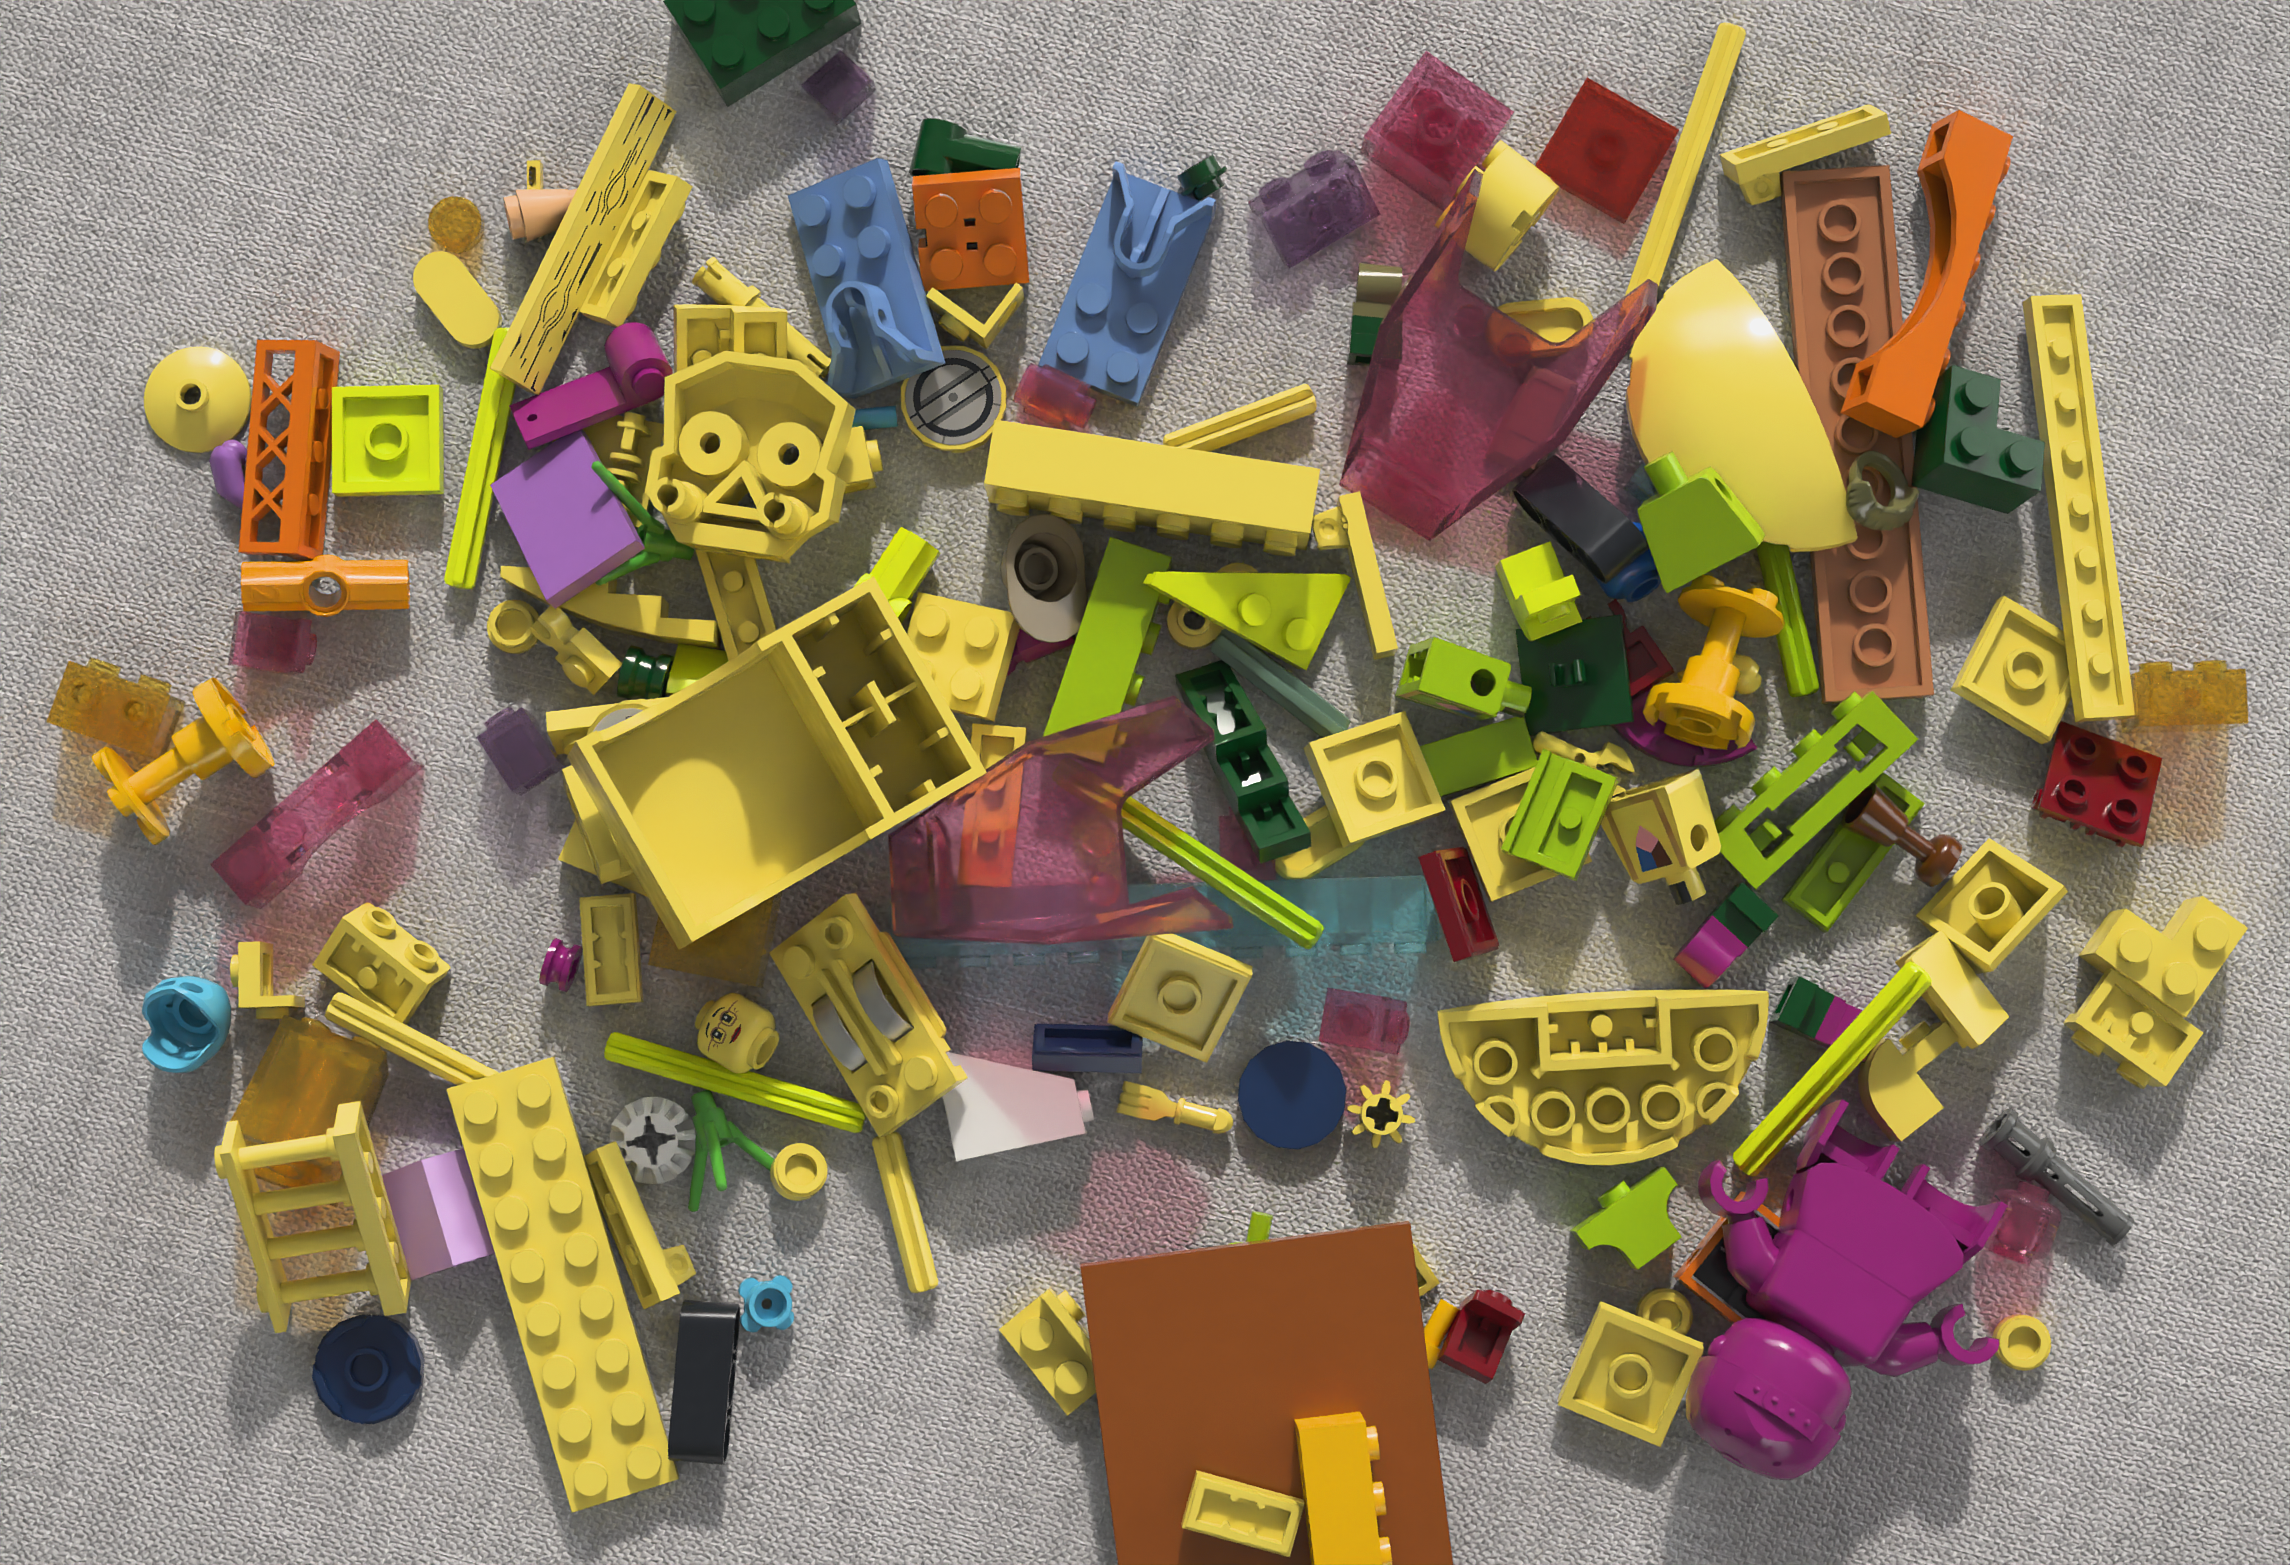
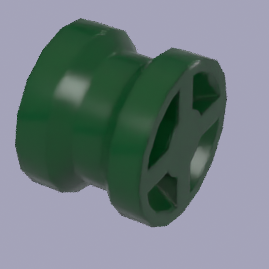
M631 645L622 663L617 685V696L628 700L635 696L645 698L646 700L667 697L665 693L667 681L675 657L664 653L657 657L650 656L645 653L643 648Z

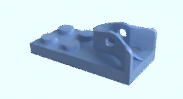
M876 158L788 195L832 351L828 382L826 384L841 397L856 399L945 364L888 160Z
M1115 161L1112 168V182L1038 367L1040 370L1138 407L1216 213V199L1207 197L1202 201H1198L1188 196H1182L1180 193L1126 173L1125 165Z

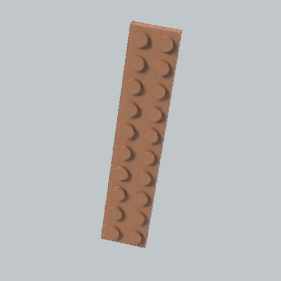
M1879 165L1784 171L1780 175L1781 207L1794 365L1802 378L1824 427L1846 493L1849 485V470L1853 461L1868 451H1877L1891 458L1902 470L1907 479L1908 486L1917 489V487L1912 486L1914 465L1912 432L1895 438L1841 413L1856 364L1877 352L1898 332L1903 324L1890 166ZM1864 466L1862 480L1870 483L1877 502L1882 506L1888 507L1891 492L1887 480L1875 468ZM1917 498L1911 519L1905 522L1902 527H1894L1891 531L1873 530L1862 526L1854 520L1858 536L1855 542L1836 548L1810 551L1822 704L1842 703L1854 691L1861 698L1868 692L1873 691L1882 701L1930 698L1934 695Z

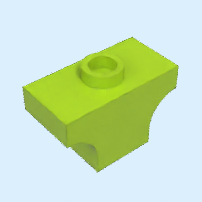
M1659 1166L1630 1187L1623 1180L1603 1193L1597 1199L1602 1207L1572 1228L1570 1232L1584 1249L1590 1250L1599 1245L1612 1246L1622 1255L1630 1268L1638 1270L1682 1238L1667 1214L1668 1197L1678 1184L1665 1167Z

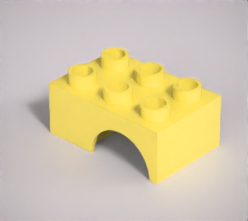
M874 577L756 641L751 647L729 662L668 698L618 724L601 731H594L575 742L567 756L679 950L987 773Z

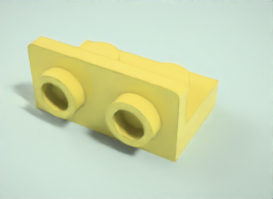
M368 902L342 917L312 964L354 999L405 1025L408 1024L432 985L443 979L450 970L449 964L438 956V953L432 946L417 940L396 923V920L389 912L375 907Z
M2113 968L2105 971L2077 1013L2069 1014L2063 1022L2065 1026L2075 1032L2071 1037L2074 1043L2096 1057H2099L2102 1052L2120 1064L2116 1072L2128 1082L2141 1089H2144L2147 1084L2152 1087L2167 1086L2203 1034L2198 1028Z
M1050 1287L999 1328V1331L1068 1416L1096 1393L1088 1333L1079 1323L1086 1316L1080 1306L1066 1290L1057 1296Z

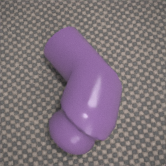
M227 440L222 446L214 448L209 463L217 493L242 510L245 482L242 466L246 464L247 449L236 440Z

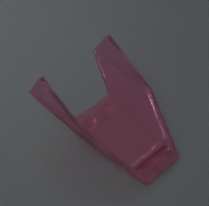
M1476 169L1471 173L1380 324L1339 483L1341 487L1351 493L1360 491L1362 500L1429 541L1564 443L1651 319L1657 306L1658 284L1647 279L1566 340L1551 342L1465 289L1459 281V269L1484 175Z
M1173 695L1026 742L987 768L986 774L941 799L888 835L893 934L904 938L1050 945L1232 929V918L1192 886L1133 904H1129L1121 815L1124 802L1130 796L1214 741V730Z

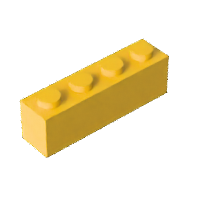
M1361 1412L1295 1419L1311 1565H1392L1389 1538H1379L1377 1516L1386 1515V1504L1382 1481H1372L1370 1461L1380 1460L1376 1427H1366V1421Z

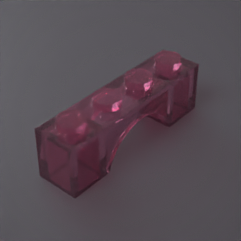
M375 719L210 865L245 905L262 909L303 873V869L311 856L335 832L363 811L387 800L425 765L389 725Z

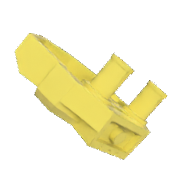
M725 350L665 377L664 445L652 450L645 494L650 498L653 506L662 513L677 542L700 551L790 564V557L809 538L832 524L839 523L846 483L837 476L850 439L856 409L799 360ZM713 436H719V449L714 453L708 454L705 449L706 442ZM791 447H797L799 450L797 461L791 465H786L783 460L784 453ZM749 492L757 509L735 505Z

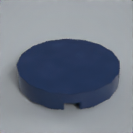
M1286 1040L1265 1047L1249 1060L1239 1079L1238 1103L1244 1122L1258 1138L1274 1147L1301 1149L1319 1143L1335 1130L1345 1110L1346 1086L1340 1068L1325 1051L1307 1042Z
M361 1314L339 1322L323 1336L317 1348L318 1352L315 1356L312 1373L318 1397L333 1415L353 1423L377 1424L398 1416L414 1402L424 1380L425 1359L418 1339L403 1323L384 1315Z

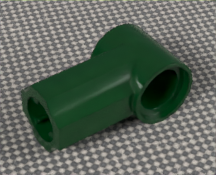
M927 118L921 122L909 173L913 177L1019 168L1021 147L969 135L966 129L955 123Z

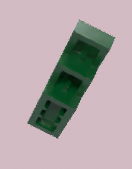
M1220 660L1176 674V684L1195 731L1228 803L1260 864L1310 848L1311 832L1289 796V782L1267 745L1266 727L1230 666Z

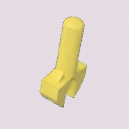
M1544 731L1539 732L1533 741L1534 751L1540 754L1545 749L1552 754L1565 759H1571L1598 770L1596 766L1601 767L1605 764H1612L1617 769L1628 774L1634 772L1631 760L1625 750L1610 742L1604 743L1600 751L1590 753ZM1617 785L1613 796L1625 792L1626 789Z

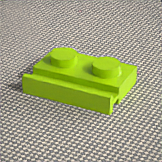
M1543 749L1501 850L1506 854L1514 855L1524 859L1526 862L1577 881L1619 782L1617 777L1571 759H1565Z

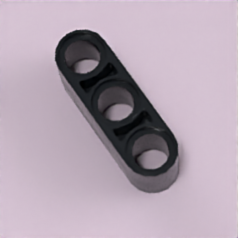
M1556 455L1549 458L1512 489L1514 497L1528 516L1604 584L1611 581L1649 549L1644 536L1633 522Z
M694 1300L683 1301L678 1329L668 1439V1459L671 1461L725 1465L730 1439L740 1328L739 1304Z

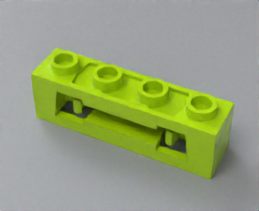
M1855 691L1831 712L1837 721L1825 733L1820 735L1816 729L1809 732L1791 749V752L1797 759L1783 772H1780L1773 766L1750 788L1757 795L1742 810L1733 803L1714 821L1721 844L1720 852L1755 889L1762 885L1919 740L1873 691L1868 692L1862 698ZM1854 726H1858L1862 731L1842 748L1855 761H1861L1878 743L1884 747L1859 771L1851 767L1786 827L1791 834L1765 858L1763 857L1761 851L1781 835L1782 832L1769 818L1764 819L1749 835L1744 828L1766 808L1770 811L1775 810L1838 751L1834 745Z

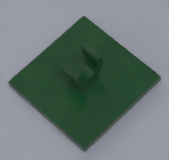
M1621 614L1582 620L1583 622L1533 641L1528 640L1522 629H1516L1521 684L1532 688L1530 703L1525 713L1526 726L1530 736H1535L1541 731L1550 734L1634 722L1623 618Z

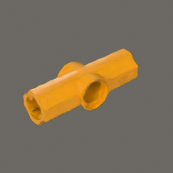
M325 554L317 556L310 561L242 562L241 598L243 612L309 611L317 616L328 617L336 615L342 610L409 609L410 578L408 560L344 561L337 556ZM319 577H330L337 581L340 585V590L332 594H323L313 587L312 581Z

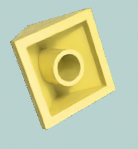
M1988 838L1917 913L1916 917L1933 935L1942 930L1976 974L1994 971L2068 891L2061 883Z

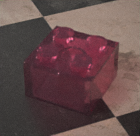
M1425 51L1364 135L1360 154L1444 212L1453 201L1456 202L1460 197L1456 191L1466 176L1475 166L1479 169L1481 168L1487 155L1509 129L1514 111L1428 51Z

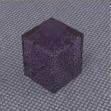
M508 707L496 713L485 722L484 725L487 730L476 737L510 790L520 796L566 767L532 713L523 707L517 711H514L512 707Z

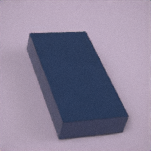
M1034 1024L1032 1070L1142 1074L1143 1037L1113 1025Z

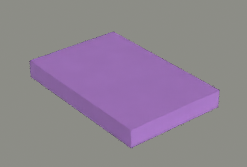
M582 429L560 437L490 485L546 601L555 609L645 549L621 500L592 470V463L601 461L588 435Z

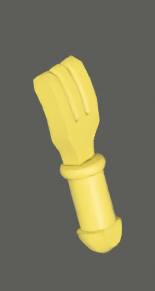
M1128 1081L1123 1082V1092L1120 1094L1117 1113L1152 1121L1173 1117L1174 1124L1176 1125L1183 1123L1211 1130L1216 1134L1226 1133L1233 1126L1231 1114L1224 1109H1214L1186 1102L1184 1098H1180L1179 1102L1176 1103L1171 1101L1163 1091Z

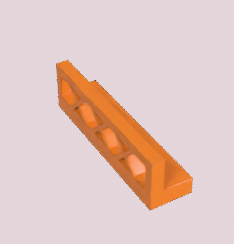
M257 339L238 551L246 555L288 556L299 561H310L317 556L323 555L332 453V387H337L340 352L317 340ZM273 354H295L294 373L279 386L271 376ZM282 403L290 412L289 427L275 439L267 430L268 415ZM277 456L285 465V477L270 492L262 482L263 468ZM273 509L281 519L279 542H257L259 521Z

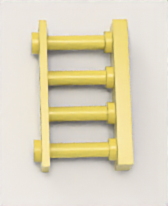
M361 1101L339 1104L334 1128H328L326 1135L246 1147L239 1121L227 1122L222 1145L215 1147V1167L219 1178L228 1180L258 1276L256 1286L258 1305L262 1313L269 1312L275 1333L286 1332L291 1305L294 1302L369 1291L371 1296L379 1295L384 1316L407 1313L411 1278ZM330 1157L332 1162H340L343 1172L340 1175V1180L260 1192L253 1170L254 1168ZM343 1202L345 1207L353 1206L356 1217L353 1225L278 1237L273 1236L267 1216L270 1213ZM356 1247L358 1252L366 1251L369 1261L366 1269L287 1281L281 1258Z

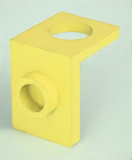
M1015 283L983 325L933 287L926 295L929 307L942 316L938 323L943 329L962 342L969 336L985 349L989 347L1025 299L1023 287Z

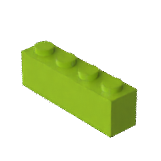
M1113 537L1109 538L1041 741L1044 748L1101 767L1105 766L1108 755L1118 758L1128 727L1119 724L1125 704L1135 707L1145 676L1136 673L1142 653L1152 656L1162 625L1153 622L1159 602L1169 605L1171 601L1169 597L1143 584L1147 574L1170 571L1172 566L1171 556Z

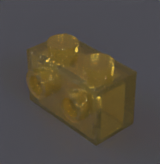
M92 657L89 658L87 666L68 661L47 718V723L155 760L167 752L185 701L169 695L172 687L171 684L140 674L137 683L119 678L121 667Z
M2209 660L2194 662L2193 670L2173 671L2172 662L2139 664V672L2130 675L2135 716L2121 720L2122 733L2227 731L2249 723L2246 669H2227V661Z

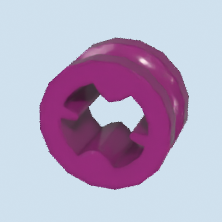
M555 938L546 953L540 972L539 983L548 986L551 982H555L559 985V990L568 992L580 965L583 952L582 946L574 944L572 948H566L563 945V940Z

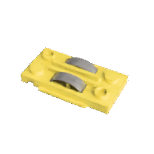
M856 892L842 896L769 952L879 1138L897 1130L968 1078L961 1065L954 1066L946 1054L951 1050L944 1039L946 1027L890 934L878 930Z

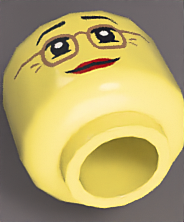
M738 993L725 994L716 1002L713 1000L708 1001L701 1008L695 1020V1028L699 1030L697 1035L698 1049L704 1056L733 1073H745L752 1068H762L770 1060L778 1045L779 1033L775 1030V1018L771 1012Z

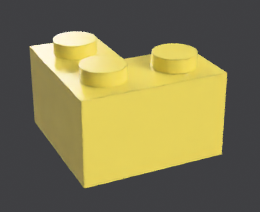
M2204 896L2184 900L2161 933L2127 908L2107 914L2079 954V957L2103 974L2107 969H2115L2179 1016L2185 1018L2248 928Z

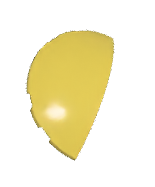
M1717 259L1698 267L1682 277L1663 294V298L1656 305L1650 316L1643 321L1629 356V359H1632L1630 385L1625 393V401L1630 429L1641 458L1647 465L1660 456L1673 451L1687 478L1711 466L1762 528L1765 534L1763 542L1788 545L1791 552L1819 551L1855 542L1858 536L1854 520L1847 511L1846 490L1830 442L1811 397L1787 350L1753 298L1728 269Z
M1721 989L1591 992L1530 997L1439 1010L1437 1015L1444 1051L1454 1076L1461 1081L1465 1090L1474 1100L1477 1110L1493 1126L1508 1137L1514 1136L1526 1144L1538 1148L1539 1152L1547 1157L1585 1165H1618L1653 1158L1677 1148L1681 1139L1690 1135L1704 1124H1713L1728 1109L1739 1094L1738 1086L1747 1073L1751 1062L1756 1061L1759 1057L1766 1033L1769 992Z

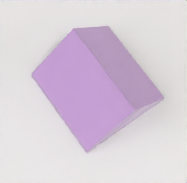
M464 1148L422 1159L382 1175L411 1281L495 1254Z

